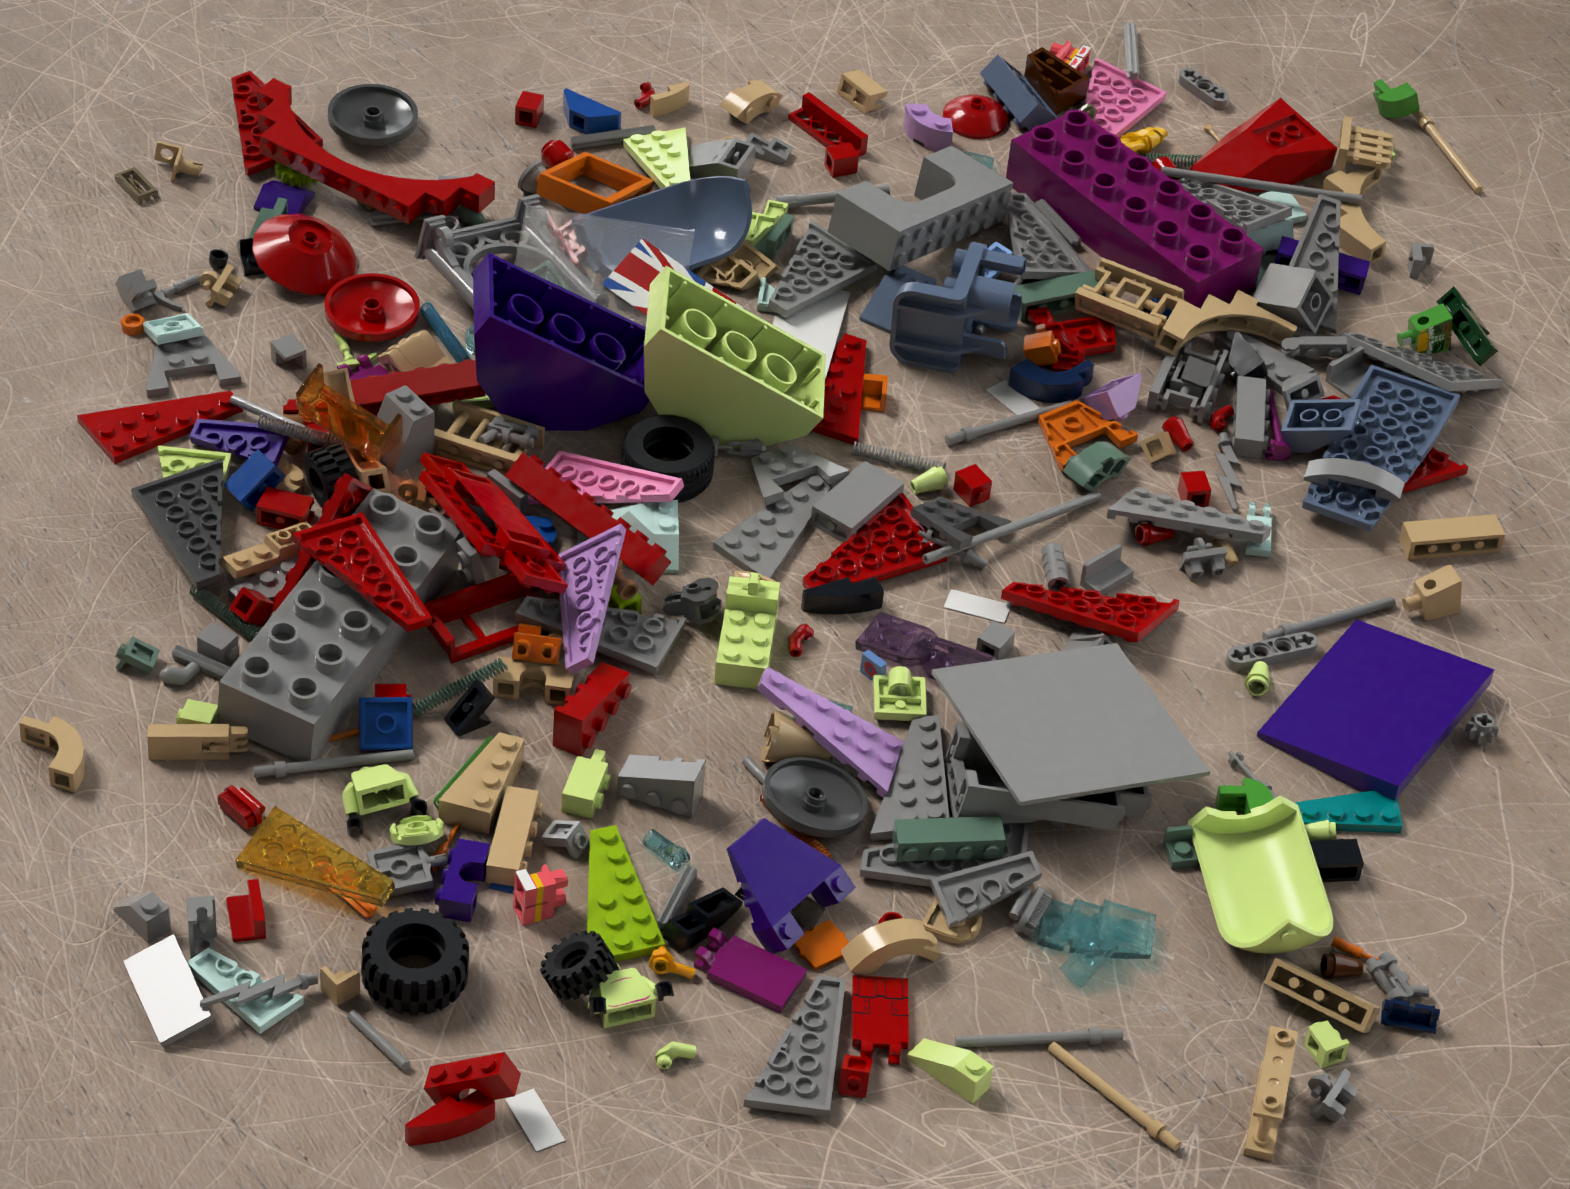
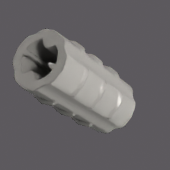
M1055 542L1046 544L1042 547L1041 553L1049 590L1060 591L1061 587L1069 588V575L1062 545Z

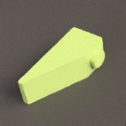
M924 1038L906 1056L908 1060L972 1104L990 1088L994 1066L970 1050Z

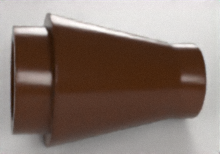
M1331 951L1329 954H1323L1320 962V971L1328 979L1361 976L1363 973V961Z

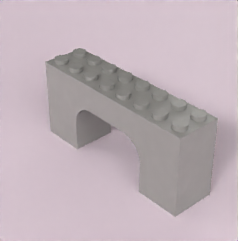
M949 146L923 158L914 196L921 201L909 202L899 200L868 181H864L836 194L828 233L888 271H891L1001 223L1007 214L1006 208L1012 196L1013 182L957 148Z

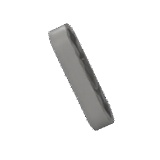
M1184 68L1180 71L1178 82L1183 88L1213 109L1223 110L1227 108L1229 94L1195 69Z

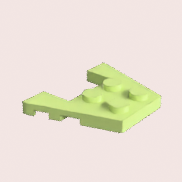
M768 200L764 214L752 212L751 225L745 240L752 246H755L787 213L788 203Z

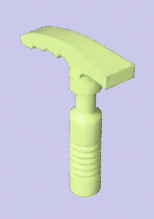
M336 331L334 337L341 354L345 356V362L336 363V370L337 366L346 363L351 370L356 369L361 364L350 354V348L345 336ZM376 352L368 355L371 362L377 359Z

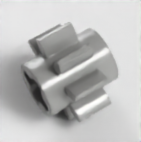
M1480 713L1476 716L1472 715L1471 721H1467L1465 731L1470 733L1468 739L1477 745L1491 744L1499 731V727L1494 726L1496 719L1485 713Z

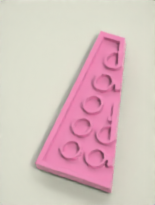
M559 451L545 467L547 470L550 467L554 468L562 475L560 479L563 482L569 479L579 487L577 492L581 495L587 492L597 500L596 503L672 502L684 487L682 478ZM528 495V505L541 504Z

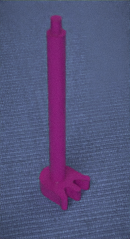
M1270 390L1267 405H1269V416L1275 440H1270L1271 446H1267L1268 453L1265 456L1266 460L1284 461L1291 456V447L1288 443L1283 442L1274 395Z

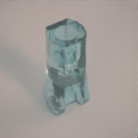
M655 829L645 834L643 845L661 857L672 869L678 870L681 867V863L690 861V855L686 849L674 844Z

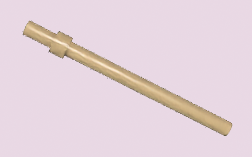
M1421 109L1414 112L1413 115L1419 121V126L1423 131L1428 132L1476 194L1482 192L1483 187L1434 127V122L1431 118L1425 116Z
M1056 1042L1050 1044L1048 1051L1144 1126L1150 1136L1155 1140L1160 1139L1174 1151L1179 1149L1182 1142L1166 1130L1167 1127L1162 1122L1149 1117Z

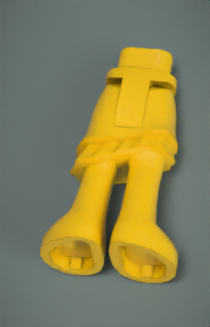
M1146 127L1136 132H1127L1121 136L1120 140L1135 153L1145 154L1162 143L1168 133L1163 128Z

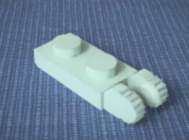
M1249 502L1246 520H1259L1264 525L1271 527V504H1264L1262 517L1255 516V502ZM1271 533L1263 543L1245 541V555L1270 557Z

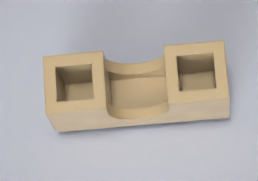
M498 656L507 665L508 671L504 669V673H497V676H493L494 697L519 700L520 692L523 689L538 687L545 692L544 703L565 706L564 699L568 695H573L575 673L571 674L565 665L516 660Z

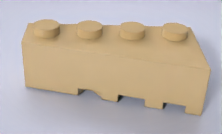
M501 732L494 737L439 799V818L443 823L453 826L460 823L459 827L490 835L500 814L507 786L512 787L524 761L525 738Z

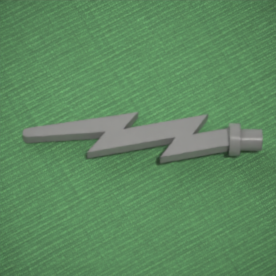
M1222 432L1219 434L1217 444L1224 455L1216 452L1214 454L1225 476L1217 474V477L1232 511L1237 512V505L1231 487L1242 490V486L1231 465L1240 467V463L1232 449V440L1229 438L1228 433Z
M303 972L299 973L296 978L284 982L285 974H282L251 988V981L200 1000L199 1006L203 1008L238 997L236 1006H239L274 991L272 995V1000L297 989L305 990L310 985L318 984V977L316 973L306 975Z

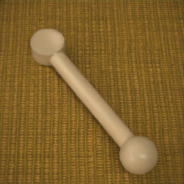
M1210 124L1204 125V132L1210 133L1219 142L1221 138L1212 130L1213 126Z

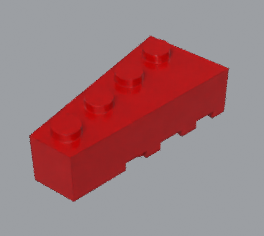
M601 662L587 676L585 684L580 683L576 687L574 696L568 695L564 699L565 706L558 705L554 709L553 746L580 757L587 748L590 749L594 744L596 735L604 731L609 717L617 713L620 702L623 698H628L632 685L629 684L630 673Z

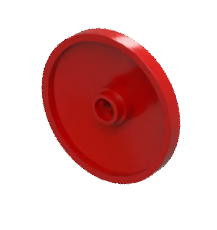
M366 273L350 276L336 283L325 297L324 310L329 325L341 335L358 341L379 342L397 338L413 328L419 318L420 301L416 291L403 280L385 274Z

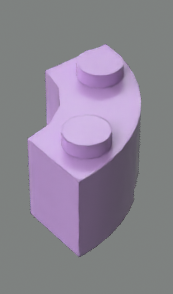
M905 104L903 127L911 140H918L924 144V148L936 152L951 146L953 136L951 118H944L934 114L927 104Z

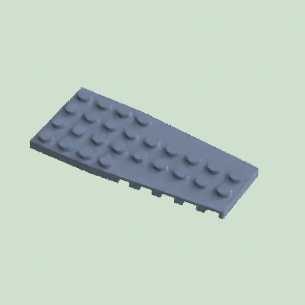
M1371 365L1351 399H1361L1362 401L1352 434L1330 443L1323 458H1341L1364 462L1392 473L1406 484L1436 443L1459 403L1460 394L1449 392L1445 389ZM1329 479L1327 486L1311 482L1306 498L1303 499L1302 508L1370 532L1393 501L1375 497V489Z

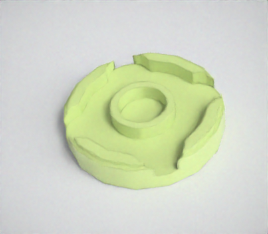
M428 815L406 817L400 820L399 825L396 826L395 823L391 825L389 829L390 839L399 845L430 843L443 836L444 823L440 818L437 817L435 821L432 820V816Z

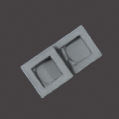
M753 132L745 141L756 145V158L770 162L784 163L793 150L792 146L775 137L769 142Z

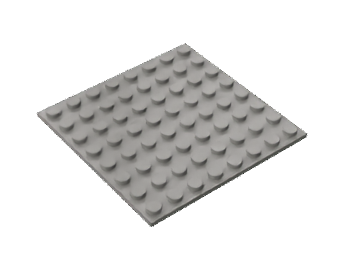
M1117 643L932 669L931 674L1019 806L1210 775V770Z

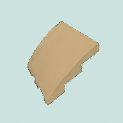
M744 239L735 252L726 258L715 261L713 264L705 265L696 275L708 283L745 290L760 284L761 277L767 279L778 268L775 263Z

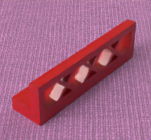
M810 92L803 95L802 108L788 114V120L824 147L851 143L859 157L867 152L868 135ZM805 115L810 120L800 119L799 117ZM812 127L822 128L825 131L815 130ZM827 138L837 139L839 142L829 141Z

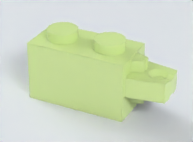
M595 749L591 759L577 756L562 792L561 812L592 819L596 809H601L604 799L603 790H608L611 782V775L608 774V763L605 762L604 757L606 751Z

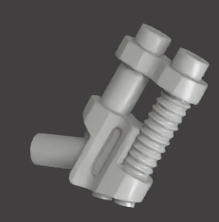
M496 416L488 424V432L479 436L478 439L480 443L487 444L493 439L498 438L504 444L508 445L509 442L520 445V448L527 450L528 447H534L535 439H538L540 436V430L536 429L534 425H521L505 421V418Z
M1384 952L1379 956L1380 960L1372 957L1366 961L1368 966L1366 970L1371 976H1374L1386 993L1388 1000L1392 997L1396 1000L1410 1002L1412 997L1429 996L1428 986H1410L1407 982L1409 979L1408 974L1399 969L1397 966L1398 961L1394 955ZM1383 971H1388L1392 977L1388 980Z

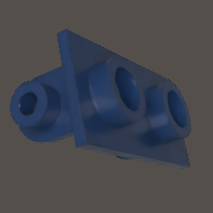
M1390 997V1000L1384 999L1382 1002L1380 1024L1436 1034L1440 1009H1436L1435 1005L1428 1006L1418 1003L1415 1004V1007H1412L1410 1002Z

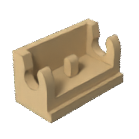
M860 69L842 73L837 93L864 114L881 108L882 105L876 103V101L886 97L888 92Z

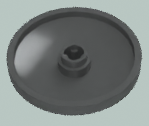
M361 84L346 88L331 99L328 105V122L332 130L347 141L366 146H383L397 143L407 138L415 130L418 122V109L413 99L399 89L380 84Z
M791 757L775 763L768 770L762 786L763 799L775 817L790 828L815 837L836 838L854 832L862 824L868 808L866 794L854 777L840 767L816 758Z

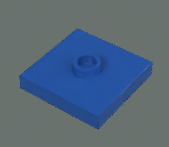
M412 697L359 698V752L413 749Z

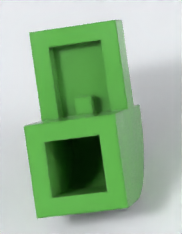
M1382 79L1374 82L1375 92H1373V95L1378 104L1379 114L1382 116L1401 118L1420 110L1417 92L1408 83L1391 89Z
M1243 778L1242 786L1229 785L1218 787L1215 807L1220 811H1242L1243 815L1251 813L1250 809L1262 806L1273 800V795L1261 782Z

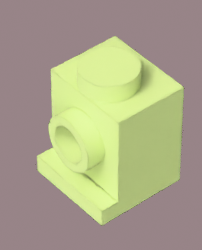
M1328 1020L1316 1022L1309 1026L1304 1046L1321 1069L1345 1061L1350 1044L1347 1039H1341L1339 1032L1333 1029Z

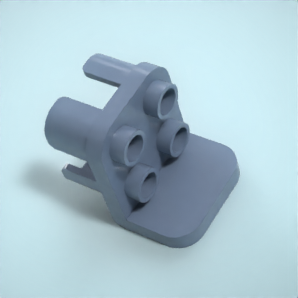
M971 242L968 250L957 248L955 252L951 276L958 277L957 279L946 277L943 287L920 282L903 284L898 289L893 302L890 333V351L893 356L905 364L946 373L956 372L966 353L1005 359L1008 348L1004 341L972 334L974 326L978 324L1006 332L1015 331L1021 311L1022 294L1014 291L1015 284L1011 282L984 277L985 268L1023 275L1026 270L1027 258L987 250L986 244Z

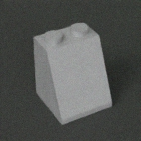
M1270 263L1253 297L1259 300L1257 306L1298 327L1316 333L1334 295L1317 270Z
M407 385L385 394L367 439L376 458L393 474H397L420 463L419 460L423 452L434 455V411Z

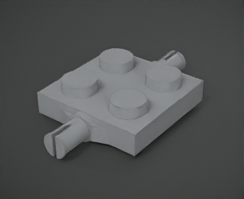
M422 844L397 845L367 852L369 870L353 873L355 885L371 881L377 889L379 899L433 888L431 868L447 865L446 856L443 853L429 857L423 850Z

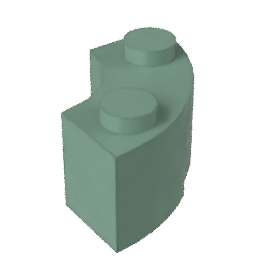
M1098 441L1085 448L1078 455L1071 456L1063 472L1082 487L1094 492L1105 480L1118 478L1131 458L1113 444Z

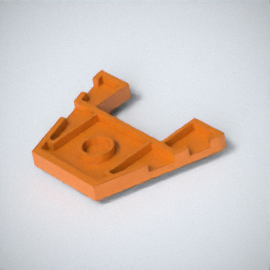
M1078 400L1041 414L1038 419V424L1062 473L1068 459L1073 455H1077L1071 449L1076 445L1106 434L1119 448L1137 442L1138 439L1137 432L1133 430L1128 432L1122 429V424L1115 420L1110 422L1102 418V413Z

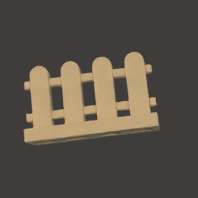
M1344 116L1339 135L1336 169L1345 170L1346 162H1351L1355 165L1372 166L1376 169H1389L1392 162L1391 151L1394 136L1381 130L1375 131L1364 129L1360 126H1351L1352 117Z

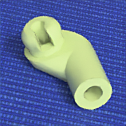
M675 1041L670 1042L657 1051L655 1056L657 1067L662 1070L669 1069L672 1061L677 1057L693 1060L696 1055V1046Z

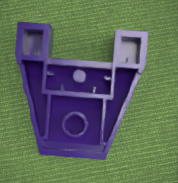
M765 818L760 819L726 849L737 883L741 882L745 898H743L745 907H749L754 923H751L753 931L765 950L773 954L788 950L804 935V932L790 911L811 893L819 907L824 908L840 903L856 888L840 864Z

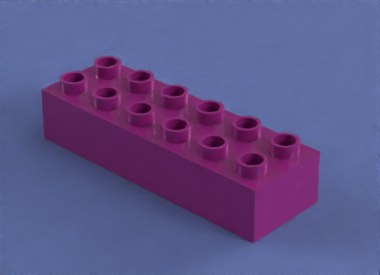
M1078 109L1070 110L1063 116L1044 125L1036 126L1031 131L1011 140L1006 178L1013 182L1012 188L1018 193H1026L1034 203L1044 199L1079 235L1081 241L1102 258L1182 288L1184 290V301L1200 309L1209 294L1230 304L1238 290L1248 295L1255 292L1264 248L1250 239L1244 230L1234 227L1215 213L1212 206L1202 203L1183 189L1180 182L1170 179L1155 168L1149 159L1139 156L1123 144L1117 135L1107 132L1091 120L1086 112Z

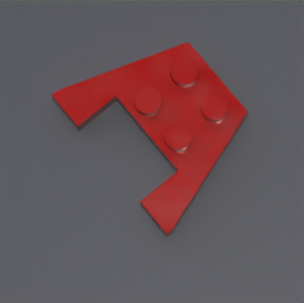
M1047 307L1027 310V320L1035 327L1036 325L1045 324L1046 331L1052 330L1055 339H1058L1060 342L1061 350L1066 354L1077 356L1078 350L1085 351V356L1115 352V326L1110 322L1095 316L1055 322Z

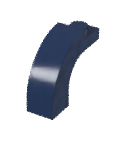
M1027 358L1011 367L1008 386L1023 396L1040 402L1061 403L1068 400L1072 401L1081 397L1083 387L1091 383L1094 364L1087 359L1067 371L1052 372L1040 368Z

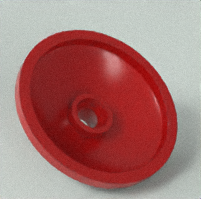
M968 94L956 97L949 101L943 109L942 117L951 118L953 132L967 138L986 139L997 136L1005 130L1008 123V114L1003 106L994 99L983 95Z

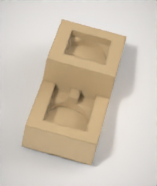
M689 82L669 85L667 92L651 95V116L653 118L663 116L686 105L689 102Z

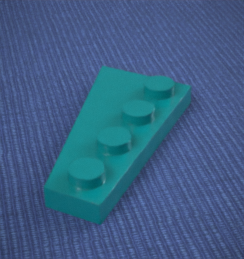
M1375 790L1295 802L1299 806L1304 825L1329 820V822H1335L1336 831L1401 833L1402 821L1398 797L1394 801Z

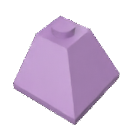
M1137 373L1112 380L1079 400L1102 413V418L1106 420L1114 419L1117 422L1128 417L1127 413L1136 408L1142 375Z

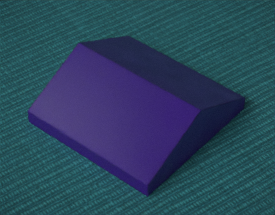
M273 180L263 184L254 204V210L260 211L261 208L274 209L279 197L287 199L288 214H302L315 197V192Z

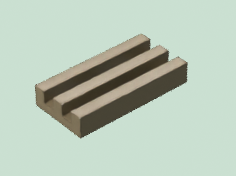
M135 167L115 174V181L138 205L143 204V199L148 202L151 200V196L154 199L159 197L158 190ZM139 183L147 190L146 192L139 186Z

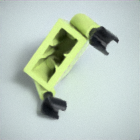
M388 764L371 768L363 767L359 771L353 772L351 774L352 782L346 785L342 793L345 814L349 817L347 820V833L349 836H352V827H359L361 835L363 834V821L360 817H357L358 814L364 815L409 803V801L412 804L410 817L418 815L417 810H420L423 815H426L427 803L422 799H418L419 793L411 777L407 773L396 771Z
M615 962V966H612V974L606 975L608 980L605 983H599L600 988L596 991L594 988L591 990L587 1008L590 1010V1015L601 1014L604 1029L655 1017L656 999L663 1001L665 996H674L672 982L661 981L655 984L645 976H641L637 969L628 968L621 970L619 964Z

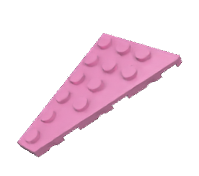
M1096 58L1085 104L1089 103L1096 107V117L1091 120L1107 132L1120 137L1166 99L1167 92L1139 78L1136 81L1133 79L1129 80L1127 72Z

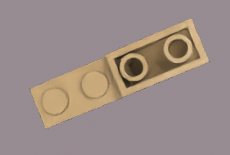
M305 521L266 534L264 543L223 556L221 565L235 579L249 574L253 577L297 555L301 548L291 541L292 533L311 528L312 526Z

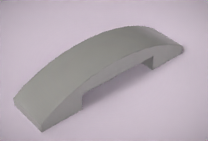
M1323 458L1309 461L1303 480L1327 486L1330 479L1375 489V497L1396 502L1400 501L1405 484L1400 478L1384 469L1364 462L1341 458Z

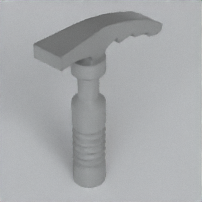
M195 274L173 284L171 288H164L160 291L155 290L153 297L157 302L168 308L183 311L181 304H177L167 297L174 292L178 293L200 283V276Z

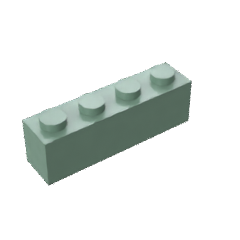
M1095 270L1015 286L1014 291L1022 294L1019 320L1026 321L1027 310L1047 307L1051 315L1077 310L1075 309V292L1084 284L1095 288L1099 280L1095 279Z
M1001 816L895 819L892 834L896 862L1003 858L1006 842Z

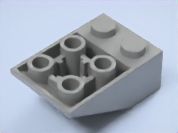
M736 138L693 144L688 150L690 176L697 179L713 176H731L745 179L754 167L756 145Z

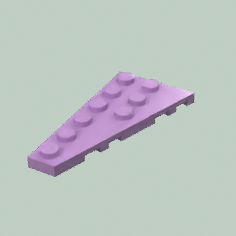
M767 667L761 676L757 690L780 710L790 712L796 718L794 722L801 728L805 725L814 733L812 738L841 763L850 764L859 772L857 776L863 782L869 780L878 788L876 793L883 798L888 792L904 742L834 704L825 697L814 693L803 685Z

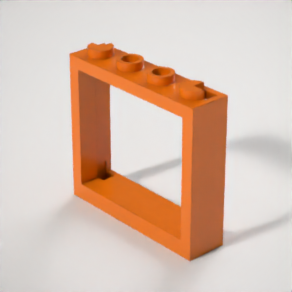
M583 152L541 172L536 179L538 181L536 194L581 214H587L650 193L653 190L654 181L588 152ZM584 175L620 191L605 198L569 183V181Z

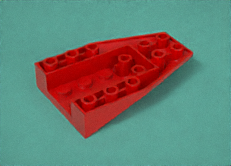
M1280 97L1226 134L1191 166L1190 170L1293 185L1331 169L1337 147ZM1220 184L1245 193L1267 191Z

